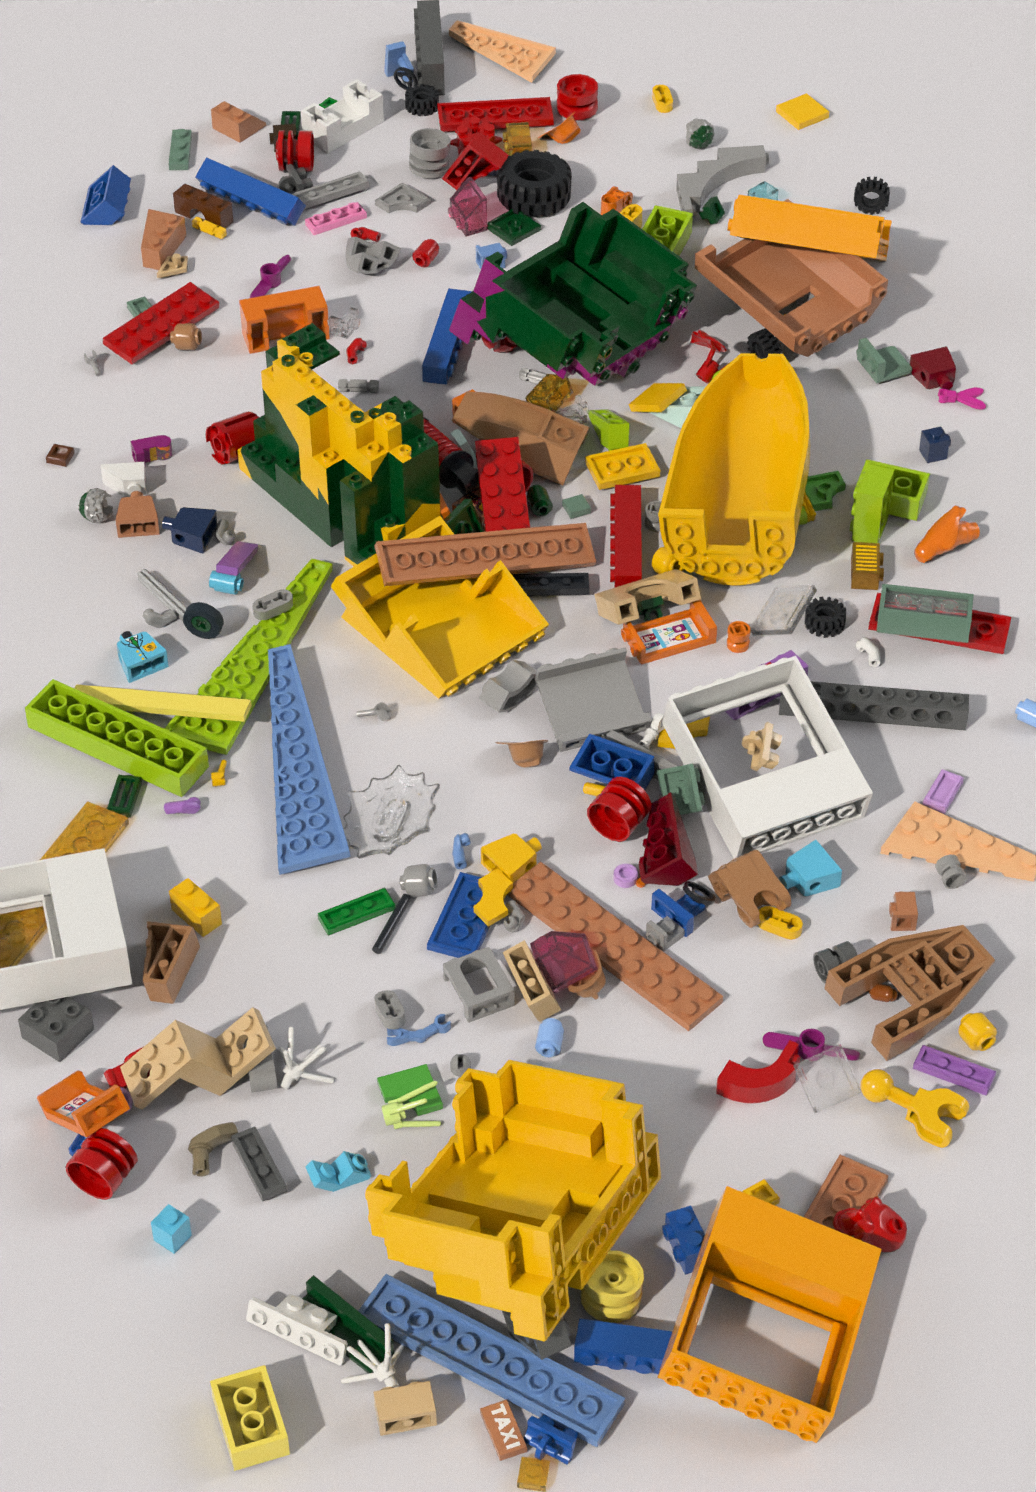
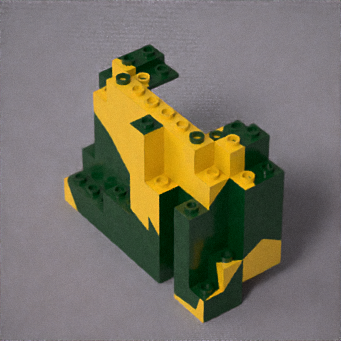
M313 323L278 340L276 346L265 351L267 368L261 371L265 415L253 420L255 440L238 449L239 469L331 548L344 541L345 560L353 567L376 554V542L400 540L440 516L438 443L424 432L423 411L410 400L402 402L394 396L366 412L362 411L312 370L340 355V351L326 341V334Z

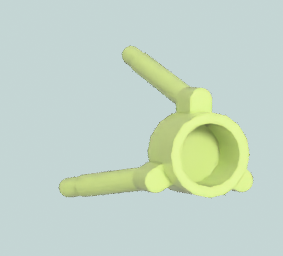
M432 1081L395 1100L388 1101L386 1105H382L386 1126L394 1125V1129L440 1126V1121H402V1119L407 1118L405 1110L425 1104L427 1099L423 1098L404 1105L403 1102L436 1086L438 1082Z

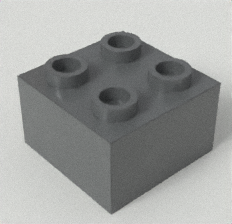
M71 997L35 1003L18 1019L22 1038L58 1062H61L94 1030L91 1010Z

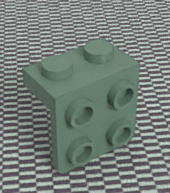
M867 338L859 339L858 349L856 350L857 360L876 384L912 372V367L895 346L876 350Z
M693 763L657 770L661 796L663 797L672 792L680 815L702 811L704 796L702 791L699 792L697 782H700L698 768H694Z

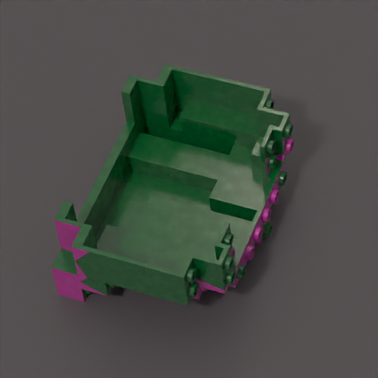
M581 202L571 208L559 241L510 270L505 271L500 267L504 256L498 251L485 258L474 290L459 301L449 331L467 345L475 340H480L482 336L491 343L508 337L562 379L577 372L596 386L602 381H607L614 373H618L623 378L631 373H636L640 367L639 361L649 350H654L661 342H666L670 336L669 330L672 324L686 317L688 305L695 297L694 291L697 285L686 277L689 263L614 208L601 215L586 203Z

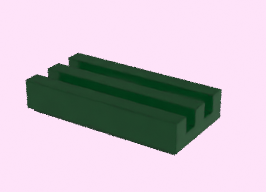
M282 111L281 125L286 124V116H290L289 124H293L294 116H296V137L298 139L301 111Z
M118 774L106 809L107 815L112 816L113 813H116L117 816L121 817L122 814H126V817L131 818L142 785V777ZM123 781H127L119 806H115ZM134 782L133 789H132V792H131V795H130V798H129L127 807H125V804H126V801H127V798H128V795H129V792H130L132 783Z

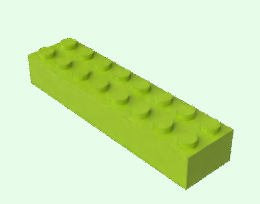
M54 679L25 707L29 728L131 775L142 777V780L180 797H183L209 768L206 747Z

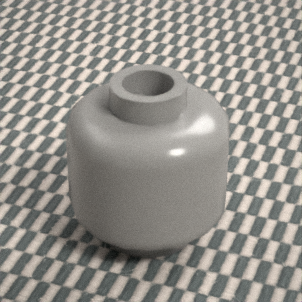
M428 864L407 866L403 875L400 876L401 889L406 890L407 894L411 897L431 895L434 888H437L438 885L436 871L431 869Z

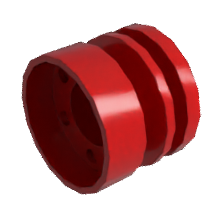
M279 130L276 141V160L279 171H285L286 163L288 165L292 164L293 167L294 163H298V168L304 167L306 172H313V131L300 130L298 139H294L293 131L289 130L288 139H286L285 130Z
M626 777L612 778L601 794L587 808V816L592 826L602 836L612 841L621 842L627 840L638 824L651 811V801L645 790L635 781Z
M100 1128L83 1141L81 1149H77L65 1168L69 1178L78 1188L97 1199L107 1200L111 1199L123 1182L122 1179L126 1178L134 1168L138 1158L133 1147L124 1138L113 1131Z

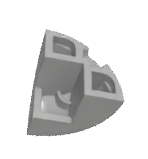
M358 237L348 238L346 263L351 271L357 273H379L394 263L401 248L386 241L372 244Z

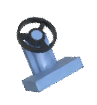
M402 41L386 45L384 73L387 77L394 76L396 83L401 88L409 90V87H412L413 81L414 85H418V80L414 74V68L406 55L405 43ZM398 76L401 77L402 81L407 83L408 86L404 85L399 80Z

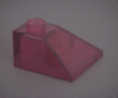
M550 931L530 943L535 961L554 994L598 969L588 937L584 933Z

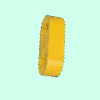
M655 85L652 88V99L657 111L661 113L672 111L673 98L669 88L666 85Z
M764 906L759 909L760 924L758 926L762 930L790 940L801 936L803 923L800 917L786 911H780L772 906Z

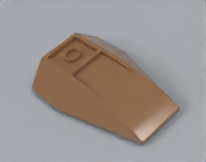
M466 392L452 418L453 423L479 440L518 437L521 459L532 467L533 473L561 485H564L574 459L590 431L588 426L535 404L485 392Z

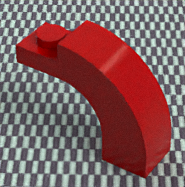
M789 1040L779 1058L772 1065L765 1068H748L729 1060L717 1078L716 1094L742 1103H761L783 1095L793 1086L796 1080L797 1066L801 1058L798 1055L799 1044Z

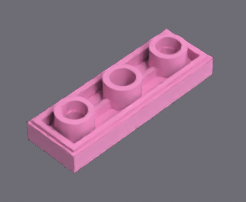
M353 202L322 214H315L305 219V225L313 235H317L367 218V212L358 202Z

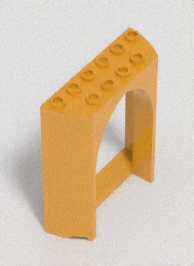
M738 195V199H735L734 216L733 219H729L727 230L730 231L731 236L764 240L886 261L892 221L885 220V217Z

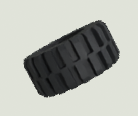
M524 150L521 153L516 152L512 156L509 155L502 167L498 169L497 197L507 210L513 209L514 214L519 215V211H521L523 215L528 217L550 216L552 213L559 212L570 201L571 168L563 158L560 159L558 155H552L548 151Z

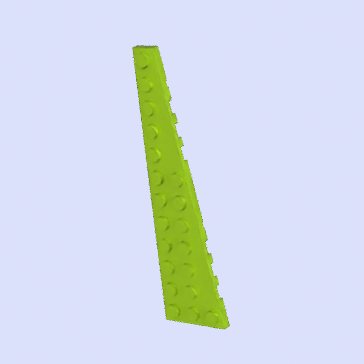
M311 559L298 573L295 580L286 587V590L290 591L293 595V607L284 613L267 620H261L257 625H253L221 662V665L213 671L211 679L206 684H202L198 689L197 695L251 700L252 706L245 722L175 715L164 729L202 745L209 751L227 755L269 682L268 649L291 644L333 570L332 563Z

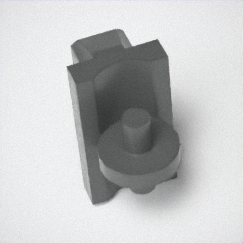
M292 164L286 165L289 176H283L278 183L280 190L285 192L293 190L295 193L313 187L311 179L307 178L304 167L294 169Z

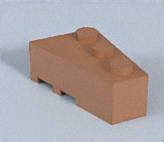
M148 209L141 244L143 267L159 270L167 256H172L186 238L184 217Z

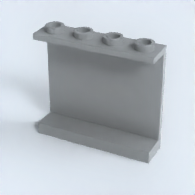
M626 647L621 649L611 648L604 653H590L583 658L575 660L569 658L562 663L554 665L545 664L537 668L535 681L560 752L582 747L589 734L606 739V734L612 729L620 734L629 736L645 732L647 728H650L652 722L650 713L643 712L625 662Z

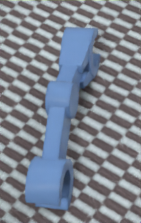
M439 1014L435 1017L434 1023L424 1029L408 1031L402 1028L394 1030L387 1028V1036H396L387 1037V1044L397 1046L408 1041L423 1043L427 1038L436 1033H447L450 1031L451 1021L441 1025L440 1023L445 1021V1014Z

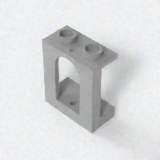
M490 947L476 950L471 954L443 963L444 981L450 980L464 1005V1016L468 1023L515 1006V990ZM486 967L498 988L475 996L464 975Z

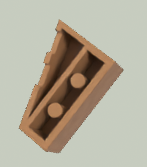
M147 921L148 938L146 939L147 951L144 958L143 983L150 1001L174 1004L200 945L194 928L191 926Z

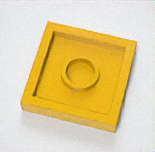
M807 93L776 105V112L798 130L829 118V111Z
M653 383L628 405L631 412H662L683 395L687 389L684 383Z

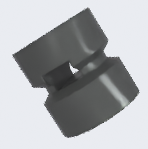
M849 941L834 945L832 950L826 948L814 953V966L819 978L824 983H826L829 970L858 955Z

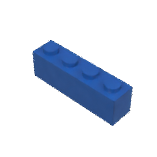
M579 1318L574 1346V1362L585 1366L599 1365L613 1370L626 1369L637 1371L641 1374H658L673 1331Z

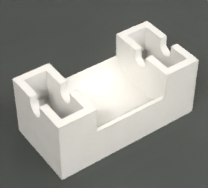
M356 79L343 87L344 98L325 109L313 103L301 110L302 130L313 131L314 145L324 152L330 153L384 122L383 95L374 89H371L369 93L367 85Z

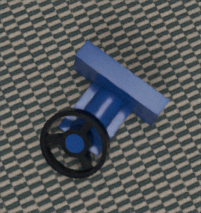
M690 881L685 882L683 886L686 894L677 901H674L661 889H657L652 893L651 909L663 919L666 916L670 917L685 929V937L693 933L694 917L705 910L706 906L704 904L712 905L716 899L710 890Z

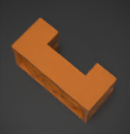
M320 286L239 300L242 334L249 354L267 351L270 349L269 341L282 339L311 323L326 334V340L330 339L327 322L328 306Z

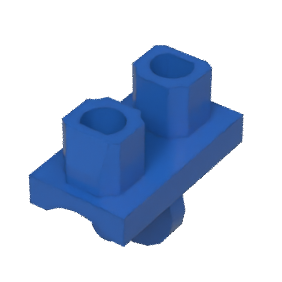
M544 1414L539 1418L531 1416L527 1422L528 1427L524 1441L536 1448L535 1458L542 1460L548 1454L568 1465L572 1460L578 1432L569 1427L560 1431L554 1427L555 1422L553 1419Z

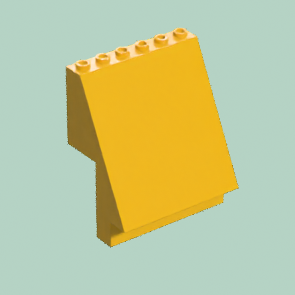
M438 516L401 539L454 535V533L442 517ZM374 554L337 576L331 585L333 591L346 607L341 618L438 699L444 695L450 697L459 690L458 687L463 683L465 686L469 685L477 678L476 675L479 673L483 675L494 668L493 664L498 661L500 664L504 663L511 657L510 654L514 651L517 653L523 651L528 646V642L532 640L537 642L545 636L544 631L549 626L548 622L501 560L496 563L490 572L488 569H485L476 578L384 586L377 554Z

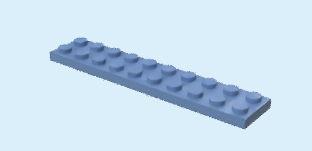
M388 1274L383 1276L359 1309L361 1314L384 1332L385 1324L389 1323L391 1338L394 1341L538 1417L544 1414L552 1418L555 1426L563 1430L569 1427L577 1431L578 1438L595 1447H598L625 1405V1397L549 1358L541 1360L519 1342Z

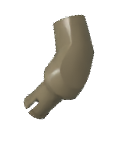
M233 1122L214 1125L191 1139L188 1150L193 1158V1175L202 1177L210 1173L209 1153L217 1146L230 1142L231 1136L238 1133Z

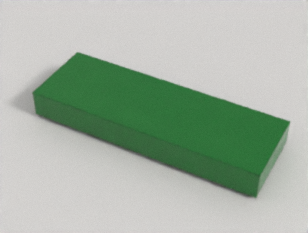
M384 887L319 912L318 920L329 936L394 911L396 906Z

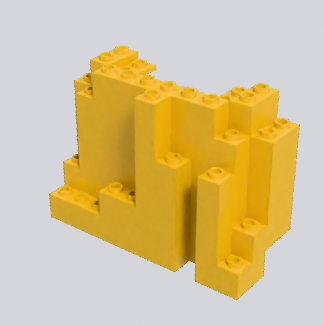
M508 1060L497 1071V1074L468 1068L457 1079L455 1084L457 1094L453 1098L452 1107L455 1110L456 1133L450 1138L446 1146L438 1152L432 1163L425 1168L419 1179L410 1187L407 1161L402 1160L389 1176L379 1174L368 1185L365 1198L368 1202V1220L371 1224L372 1235L385 1238L384 1244L387 1247L388 1259L434 1272L433 1280L436 1284L438 1295L510 1312L514 1334L545 1342L570 1307L568 1287L579 1290L584 1288L661 1179L658 1134L645 1132L643 1105L626 1101L624 1083Z

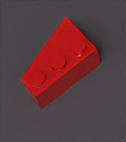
M477 132L449 167L442 179L458 191L475 182L476 179L487 176L491 171L500 169L509 155L480 132Z

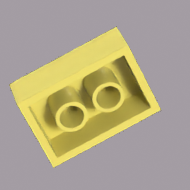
M265 1365L210 1381L213 1402L234 1471L290 1455L287 1432Z

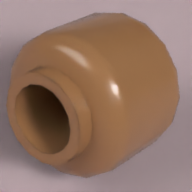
M193 323L177 324L174 331L170 332V341L174 343L178 350H195L202 342V332Z

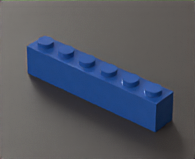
M207 157L195 176L203 189L207 191L212 189L223 198L228 196L236 204L244 203L250 210L256 211L257 209L268 218L273 216L284 225L289 223L295 226L306 207L298 197Z
M448 288L422 364L423 382L447 385L449 377H453L454 364L458 362V350H462L463 341L451 333L449 329L460 299L472 291Z

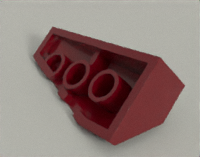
M670 792L651 803V811L649 812L646 825L649 828L648 836L643 840L642 845L645 848L644 856L639 859L641 881L645 884L679 886L698 875L696 859L675 797Z

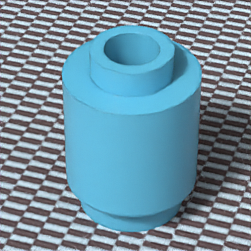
M213 570L210 574L209 587L214 588V591L236 595L238 591L243 589L244 579L241 578L240 573L234 576L217 573Z

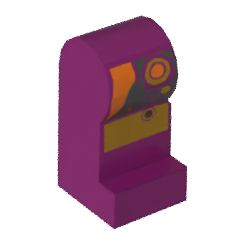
M166 435L130 441L134 462H144L145 464L156 460H167L172 457L171 439Z

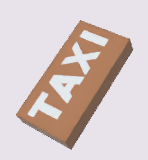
M507 1399L480 1408L481 1417L500 1461L527 1452V1446Z

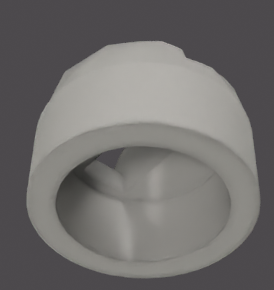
M456 1054L452 1057L450 1070L455 1076L461 1077L468 1068H471V1061L467 1055ZM458 1062H463V1067H458Z

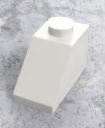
M144 462L101 464L103 484L125 497L130 496L133 491H140L143 495H146Z

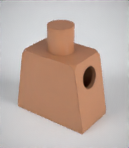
M133 491L130 497L120 499L116 516L118 538L160 535L158 516L151 496H143L142 492Z

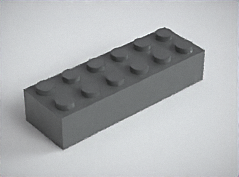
M439 0L417 1V8H414V33L418 87L420 84H423V86L427 84L430 87H435L439 95H445Z

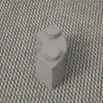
M511 660L501 674L489 678L483 685L479 699L497 712L509 711L517 707L516 702L523 696L528 698L537 687L535 681L537 670L524 661Z

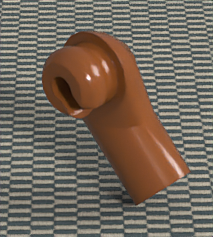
M878 984L869 990L871 998L877 1001L893 1002L898 997L897 990L887 985Z

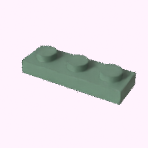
M191 129L172 130L168 163L169 170L189 169L192 141Z

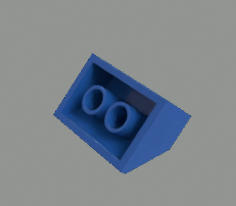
M112 165L88 187L80 222L83 225H112L116 220L120 221L125 215L124 209L128 202V193L131 189V178Z
M589 734L570 765L569 771L606 784L612 778L626 777L635 781L646 790L655 774L654 756Z

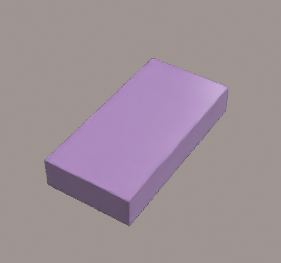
M942 769L925 796L923 805L945 814L962 786L964 777Z

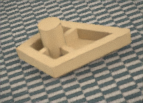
M178 253L173 254V256H167L157 272V278L186 273L188 256H180Z

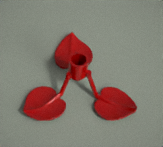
M693 331L690 343L711 349L706 361H704L695 374L699 379L708 384L712 380L713 375L719 371L717 369L719 364L712 360L715 352L720 354L721 352L725 353L727 350L721 342L704 331Z

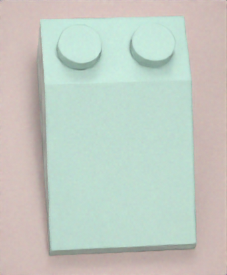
M706 386L686 387L687 391L664 411L648 413L682 428L695 400Z

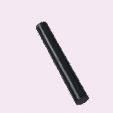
M403 894L372 948L374 953L380 954L411 901L410 895Z

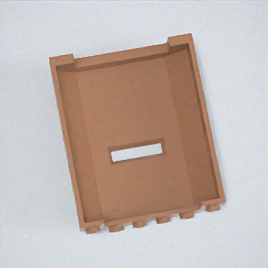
M786 199L785 201H783V202L793 203V202H791L789 199ZM744 238L716 255V248L712 244L695 253V269L789 349L806 357L819 352L823 347L835 342L842 335L850 333L860 324L866 323L887 294L888 279L858 255ZM808 293L815 296L784 316L778 312Z

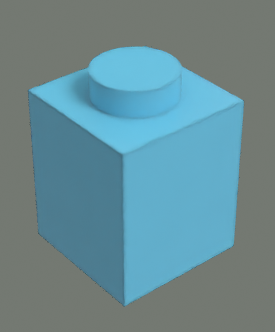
M169 1204L151 1221L153 1240L174 1254L192 1236L189 1217Z

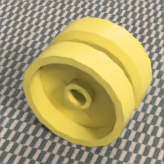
M610 1250L581 1290V1303L586 1312L595 1319L609 1323H619L630 1319L636 1314L641 1304L644 1272L640 1263L627 1253Z

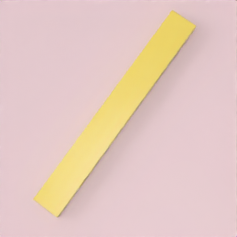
M78 684L74 688L121 710L245 722L252 706L251 700Z

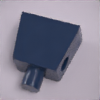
M188 507L180 508L176 518L165 516L162 521V529L171 531L174 544L202 554L206 550L218 525L216 510Z

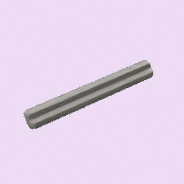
M143 569L137 573L138 580L183 621V615L187 607L148 570Z

